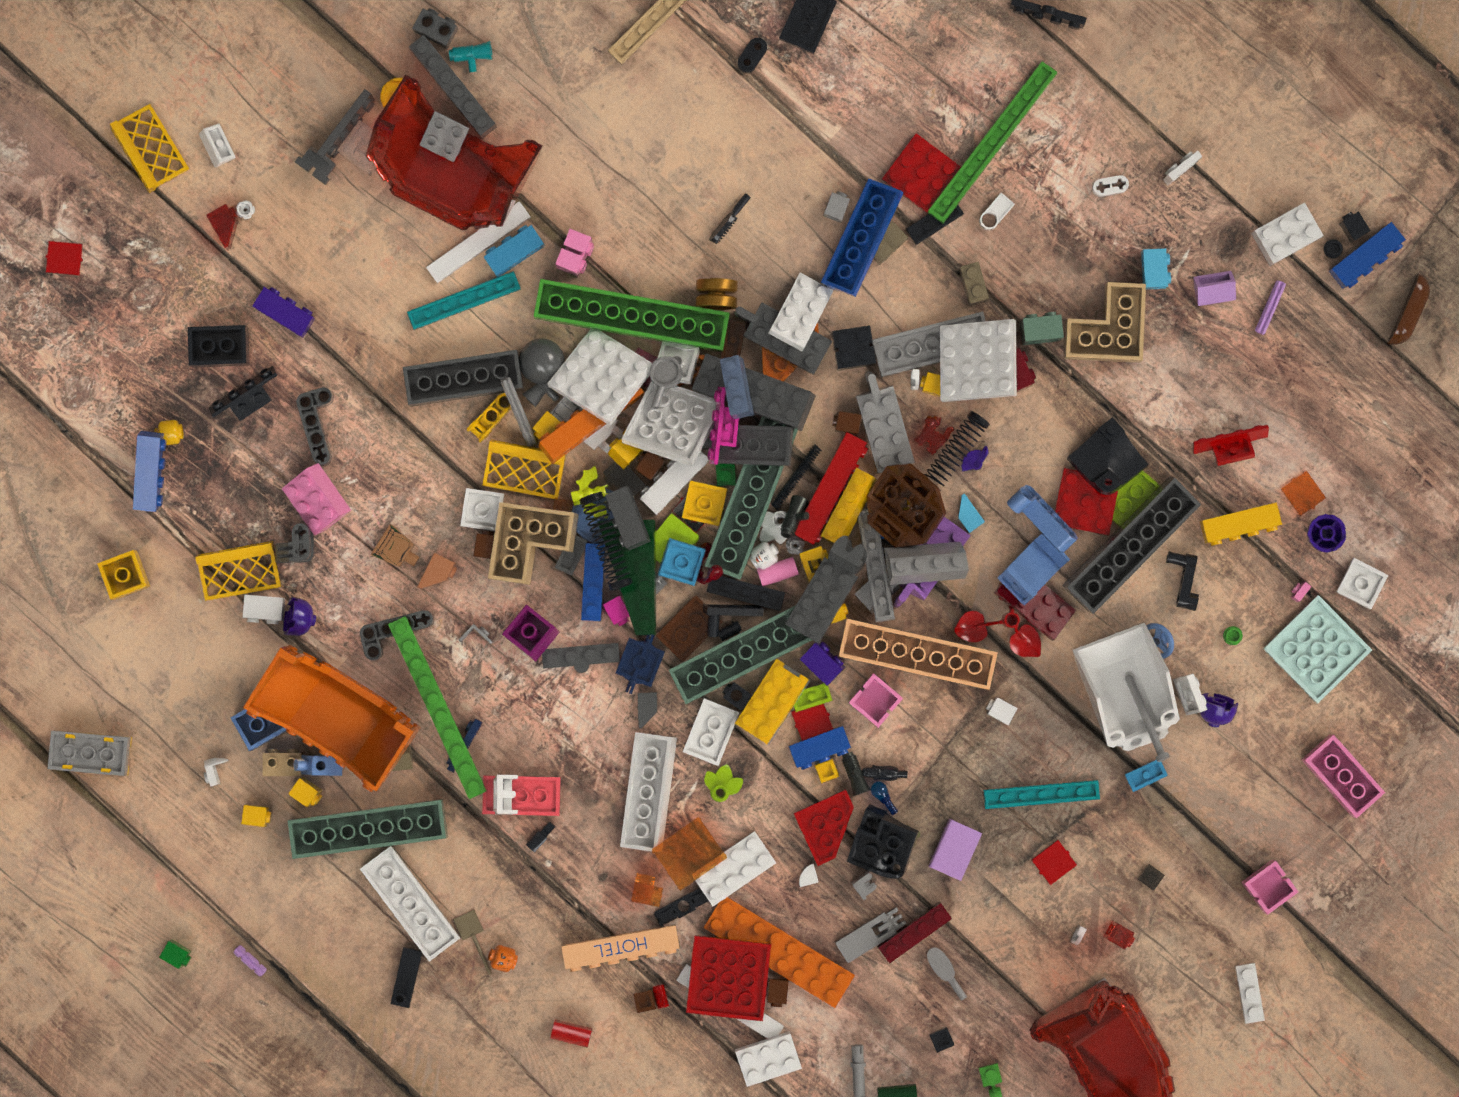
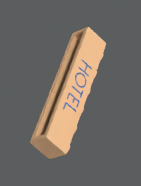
M676 924L561 946L565 969H570V972L582 970L581 966L589 965V968L600 967V963L608 962V965L620 963V959L627 958V961L638 960V956L646 955V958L658 956V952L665 951V954H672L677 952L676 949H680Z

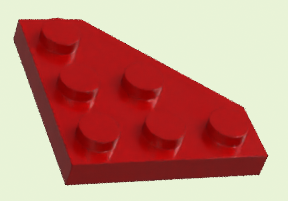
M846 789L793 813L817 866L836 858L854 809Z

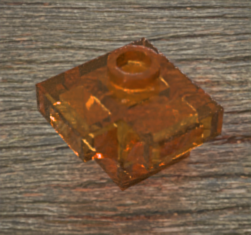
M642 873L636 874L631 902L660 907L663 888L654 886L656 876Z

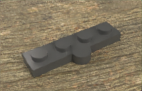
M610 643L546 649L542 654L543 669L574 666L577 672L584 673L591 664L620 662L619 644Z

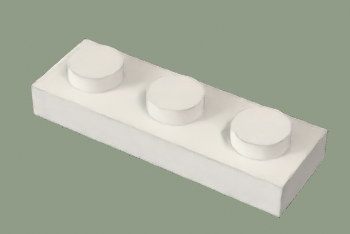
M1255 963L1235 966L1245 1024L1265 1021Z

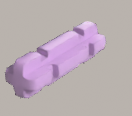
M239 945L233 953L238 958L240 957L241 961L251 970H255V974L261 977L267 969L262 964L260 965L259 961L249 952H245V948Z

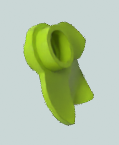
M727 764L720 767L716 774L707 771L704 779L705 785L710 789L712 799L716 802H723L727 800L729 795L737 794L743 784L742 778H733L732 771ZM718 789H722L724 791V794L722 796H718L716 794V791Z

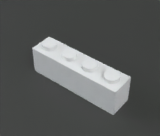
M700 451L693 467L671 460L667 465L669 469L664 474L660 472L653 479L655 483L651 487L646 486L642 490L640 500L653 513L658 515L710 460L702 451Z

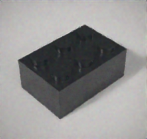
M246 325L188 327L189 366L192 368L249 366L248 327Z

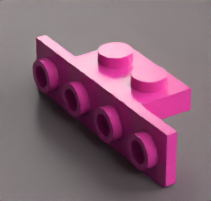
M718 387L714 394L716 410L712 412L714 428L710 431L712 446L708 450V460H710V464L718 465L720 445L736 447L739 419H734L730 416L729 407H724L725 387Z

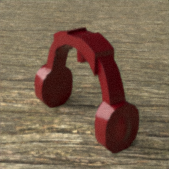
M706 542L700 546L706 549L702 564L705 558H708L712 547L711 543ZM701 564L696 581L706 585V583L712 580L719 579L723 574V569L719 565H714L708 570V576L703 578L704 572L702 571L703 566Z

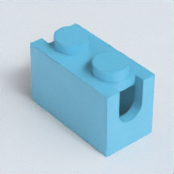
M1166 248L1143 249L1141 251L1143 284H1146V290L1166 289L1168 284H1171V273L1167 271V265H1170V254L1166 253Z

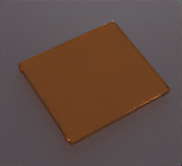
M699 817L652 849V853L658 858L680 891L727 858Z

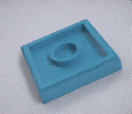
M669 538L657 575L695 586L706 549Z

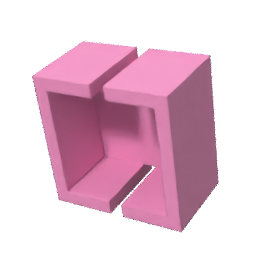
M569 229L563 244L566 247L561 249L555 265L557 269L579 277V274H583L586 269L587 263L585 259L587 255L591 256L594 243L590 236Z
M873 673L862 685L864 690H858L848 703L879 728L890 715L886 711L889 709L892 712L903 698Z
M1275 860L1269 861L1241 882L1252 897H1256L1254 899L1263 913L1267 915L1298 893L1290 879L1284 877L1286 874Z

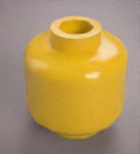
M177 420L161 421L158 424V428L154 429V432L164 433L166 445L179 444L181 439L184 438L183 426Z

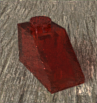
M224 204L206 216L224 248L229 250L232 247L238 222L236 217L238 215L233 206L229 208L227 204Z
M1112 920L1103 937L1125 950L1126 947L1130 948L1135 940L1133 935L1135 933Z

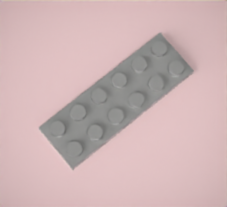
M983 311L873 339L872 344L881 377L940 363V326L985 322Z

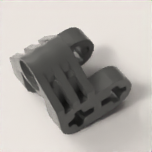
M299 523L293 527L292 542L275 544L276 563L310 562L314 558V535L307 525ZM306 530V534H303V536L299 535L300 532ZM304 549H306V550H307V553H304L303 555H301V554H300V551H303Z

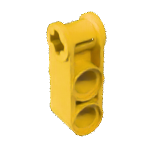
M505 393L498 395L466 429L468 432L471 431L479 439L480 443L488 437L496 425L511 410L510 404L505 408L500 404L501 399L506 397ZM490 411L497 413L495 421L491 422L488 420L487 415Z

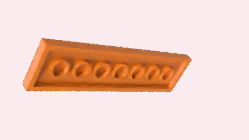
M726 897L717 904L703 927L719 938L770 943L769 968L836 1008L855 976L850 971L729 897Z

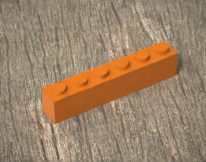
M641 387L622 412L643 397L644 391ZM578 409L570 415L571 419L566 423L564 421L560 422L555 427L556 430L554 432L544 434L540 438L541 441L538 447L550 462L554 464L607 423L584 409L582 411Z

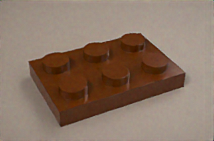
M697 595L656 635L682 663L708 638V615L703 612V604L705 603ZM721 619L719 620V626L723 623Z

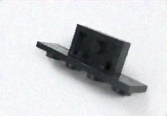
M271 366L270 368L263 369L255 378L246 380L240 388L233 389L223 399L214 401L211 407H209L213 418L230 407L239 421H242L272 401L262 385L278 376L274 367Z

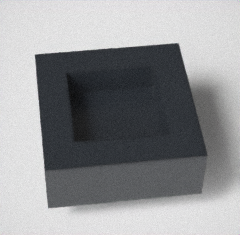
M947 1027L929 1034L937 1053L954 1046Z

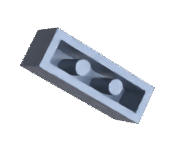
M739 355L720 359L730 416L734 419L754 415L744 359Z

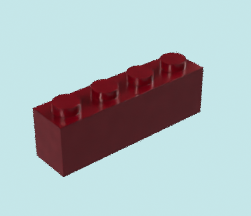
M939 901L877 947L890 964L952 918Z

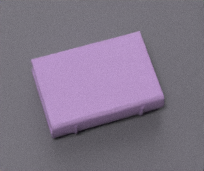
M949 819L928 866L961 881L982 833Z

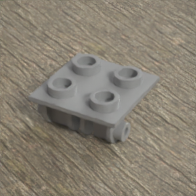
M435 111L420 146L454 162L461 151L460 148L469 128Z

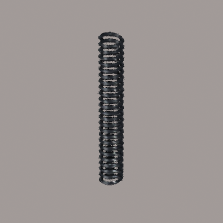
M816 444L810 448L811 451H808L809 453H806L807 455L801 461L802 463H799L798 468L790 475L791 478L787 480L782 490L774 497L775 500L771 502V505L777 511H779L778 508L783 506L782 503L786 501L785 498L790 496L789 493L793 491L792 488L797 486L798 481H800L799 478L802 479V476L806 474L805 471H808L806 468L809 469L808 466L813 464L812 461H815L813 458L817 459L815 456H818L820 454L819 451H822Z

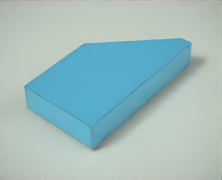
M964 493L961 496L958 519L968 533H971L985 521Z

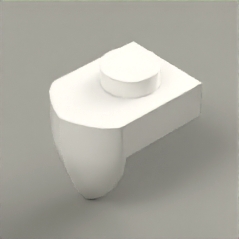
M211 758L204 760L206 770L204 778L207 784L210 783V787L221 784L215 765L228 762V759Z

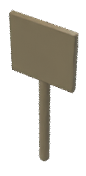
M475 910L453 919L462 940L472 937L488 974H492L475 936L484 931Z

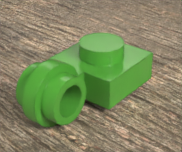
M998 1063L978 1067L983 1087L991 1085L992 1089L988 1090L990 1097H1002L1000 1087L996 1088L995 1084L1002 1083Z

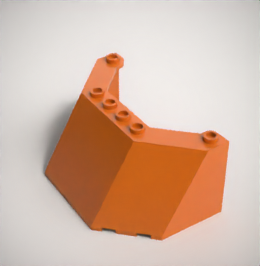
M292 645L281 647L243 708L247 710L246 713L255 719L258 716L286 728V732L292 736H300L303 738V743L310 747L316 746L319 748V753L326 757L332 756L336 759L335 763L352 771L364 783L362 786L370 792L373 790L378 791L421 727L416 723H409L411 719L401 711L399 713L396 712L397 707L329 663L325 661L318 663L316 662V657L306 652L299 654L297 652L298 649Z

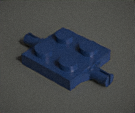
M647 635L645 641L628 639L615 673L629 681L624 692L628 693L629 691V694H632L636 684L652 687L665 651L657 649L652 645L655 635H651L650 639V635Z

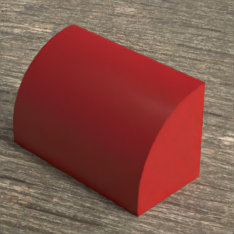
M555 1019L550 1039L588 1048L592 1028Z

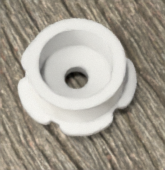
M250 201L239 202L236 206V213L240 218L249 219L255 213V207L252 206Z

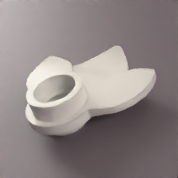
M785 511L766 512L761 525L763 527L760 533L761 542H770L775 539L779 544H782L787 539L781 535L780 528L782 523H778L780 518L785 519L787 514Z

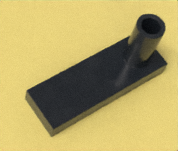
M703 604V612L708 615L707 636L718 637L720 615L763 616L764 609L758 605Z
M403 947L390 1004L410 1008L422 951Z

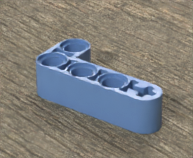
M1025 485L1021 487L1007 501L1008 506L1014 512H1023L1059 551L1065 552L1078 539L1075 532L1031 486Z

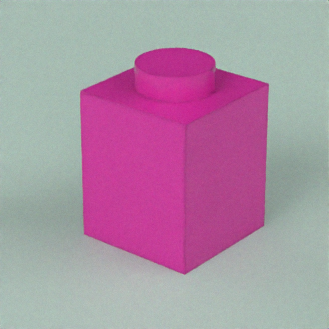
M620 596L603 604L613 625L618 624L620 627L629 622L628 610Z

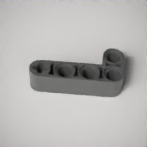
M325 387L302 393L296 400L312 458L320 466H327L332 460L331 451L318 411L319 408L332 404L334 400L333 393ZM323 392H328L329 399L325 402H322L320 400V394ZM305 397L311 400L308 407H302L301 401ZM309 416L316 417V423L312 426L307 424ZM315 434H320L322 437L321 442L318 444L312 442ZM314 448H321L322 453L327 455L324 458V462L318 460V457L321 456L320 451Z
M424 610L364 625L360 629V638L366 658L374 661L382 657L383 647L381 639L393 637L392 632L390 634L384 633L383 626L386 623H392L406 616L411 620L412 630L417 631L431 627L434 623V615ZM423 614L430 617L426 625L424 622H418V627H416V621L413 616H416L417 620L423 618ZM367 628H372L374 631V636L370 639L364 635ZM373 646L379 650L376 657H371L369 654V649Z

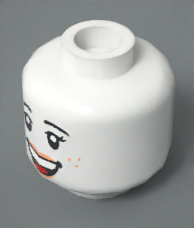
M764 541L752 549L749 558L757 569L764 570L777 563L779 551L773 543L770 545Z

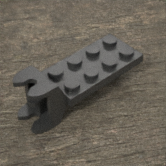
M842 536L836 540L829 552L828 559L824 557L785 623L787 626L818 644L821 642L857 581L858 577L856 574L861 571L867 560V551L863 548L862 544L853 548L852 541L848 540V536Z

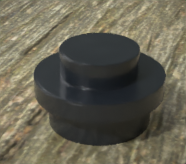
M1332 239L1325 243L1323 251L1328 258L1335 259L1342 254L1343 246L1338 240Z

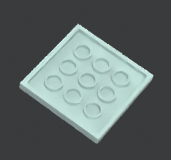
M1319 595L1263 648L1316 704L1372 651Z

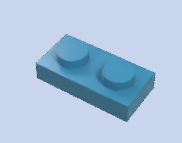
M1157 760L1124 774L1132 792L1168 776L1162 762H1157Z

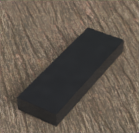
M957 205L944 224L928 214L906 228V231L915 245H918L963 216L964 213L960 206Z

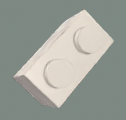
M244 595L243 618H248L247 622L259 623V619L267 620V624H278V621L284 620L285 598Z

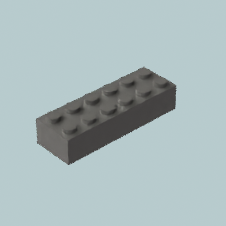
M517 350L403 367L407 401L410 407L504 393L501 380L506 377L511 378L516 391L524 390Z
M706 353L692 389L697 393L714 398L718 387H725L720 358ZM745 368L754 414L802 431L816 395L811 391ZM725 395V403L728 404L727 396Z

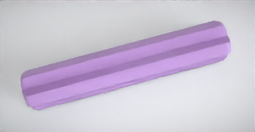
M1278 280L1275 282L1255 332L1261 335L1266 333L1286 284Z

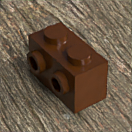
M643 452L637 459L639 464L635 470L652 482L665 465L664 458L651 452Z

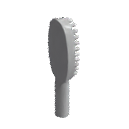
M931 948L927 952L930 966L942 980L949 982L962 1001L967 995L954 978L955 971L953 965L939 948Z

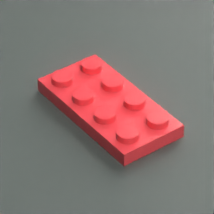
M483 776V783L487 791L483 793L482 814H495V811H493V779L495 776ZM518 776V779L512 780V790L516 793V796L512 798V810H518V814L513 815L560 816L561 777Z

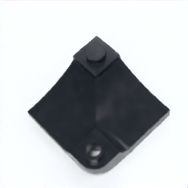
M1113 417L1099 427L1088 440L1067 457V460L1096 491L1105 495H1111L1121 489L1149 465L1125 434V430Z
M869 804L857 829L847 862L883 877L900 878L907 870L919 831L896 820L886 810ZM895 864H898L900 866V869H897L895 867Z

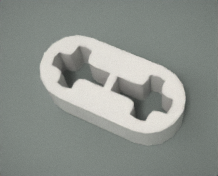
M1122 175L1098 179L1094 182L1092 191L1098 197L1121 194L1128 189L1129 181ZM1118 180L1125 183L1122 189H1119L1118 186L1112 187V184H1116ZM1099 183H1102V186L1109 185V188L1104 189L1103 193L1096 189Z

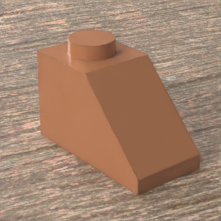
M434 553L417 587L425 589L448 581L449 577L453 578L457 571L456 563Z

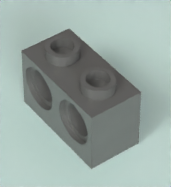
M423 8L412 28L413 31L448 49L458 31V27L455 25L456 22L449 17L443 19L438 16L439 13L431 8L428 10ZM425 19H432L433 23L431 26H423ZM443 27L450 29L447 35L440 34V30Z

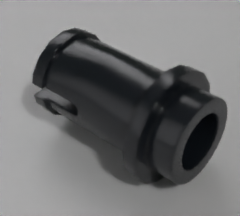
M732 620L731 624L719 630V637L722 641L736 633L740 634L742 628L737 620Z

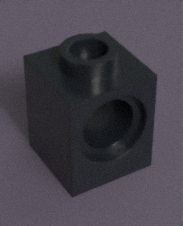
M735 682L732 685L728 683L722 692L725 694L723 698L741 711L753 696ZM733 690H739L742 693V698L739 701L731 699V692Z

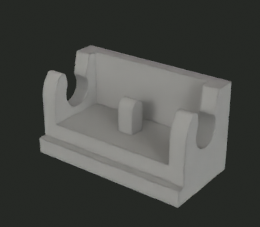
M868 870L851 882L863 900L867 899L866 896L877 887L875 883L870 885V882H867L873 877Z

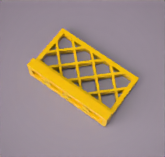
M151 104L119 121L116 120L110 123L111 131L149 193L189 170ZM149 110L152 115L151 123L141 121V114ZM128 121L135 122L134 132L127 131L123 124ZM139 124L150 126L147 136L137 133ZM152 127L162 131L161 139L150 137ZM135 136L146 139L144 148L135 146ZM149 140L159 142L157 152L146 149ZM162 143L171 146V155L160 153ZM145 152L156 155L154 165L145 163ZM158 156L169 159L167 168L156 166ZM172 160L179 161L183 166L178 171L169 169ZM155 169L166 171L165 177L157 182L153 176Z
M490 440L482 486L558 500L566 455L554 463L560 465L559 473L552 477L546 469L552 463L540 448ZM492 453L500 454L504 461L495 466L491 460ZM513 457H518L523 465L514 470L509 460ZM533 460L538 461L542 467L534 474L527 465ZM507 463L512 472L503 478L497 468ZM525 466L531 476L522 481L516 472ZM494 470L501 478L496 483L487 482L488 475ZM544 470L550 479L540 484L535 475ZM512 474L520 482L515 487L509 486L505 481ZM533 477L539 487L534 490H528L524 482ZM552 481L556 487L555 495L546 493L543 486Z
M273 541L197 554L195 557L205 601L281 587ZM270 554L272 563L268 568L258 562L263 555ZM248 558L254 562L250 571L240 566L243 559ZM225 562H230L236 566L231 574L221 569ZM256 564L266 570L261 579L251 573ZM211 565L217 569L212 578L204 574L203 566ZM237 568L247 573L242 582L232 576ZM218 571L228 577L223 586L213 580ZM267 572L275 576V584L269 585L262 580ZM249 575L259 581L254 588H249L243 584ZM229 579L239 584L236 591L231 592L225 588ZM211 582L221 588L216 595L209 596L207 587Z

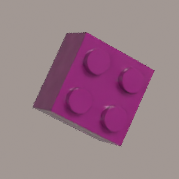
M526 604L502 635L536 662L560 632Z

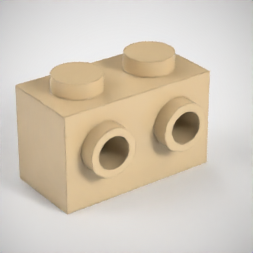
M268 749V753H263V776H303L301 771L294 770L293 764L295 759H301L304 752H299V749H287V753H279V749Z

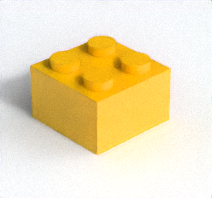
M136 550L97 563L110 600H116L150 587Z

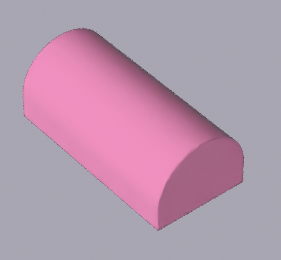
M793 557L778 561L764 570L756 569L762 587L799 575Z

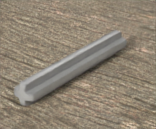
M506 377L501 380V385L527 446L530 447L537 443L511 378Z

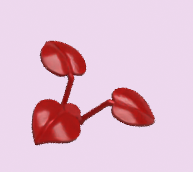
M1009 605V612L1003 614L999 621L984 623V616L980 612L968 611L960 617L954 628V633L962 640L980 642L988 635L985 626L1003 624L1005 627L1014 628L1016 632L1009 640L1013 653L1022 657H1040L1041 640L1037 630L1028 624L1022 625L1018 630L1020 618Z

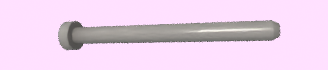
M1127 675L1125 680L1157 752L1156 760L1157 762L1170 758L1169 753L1165 752L1133 677Z

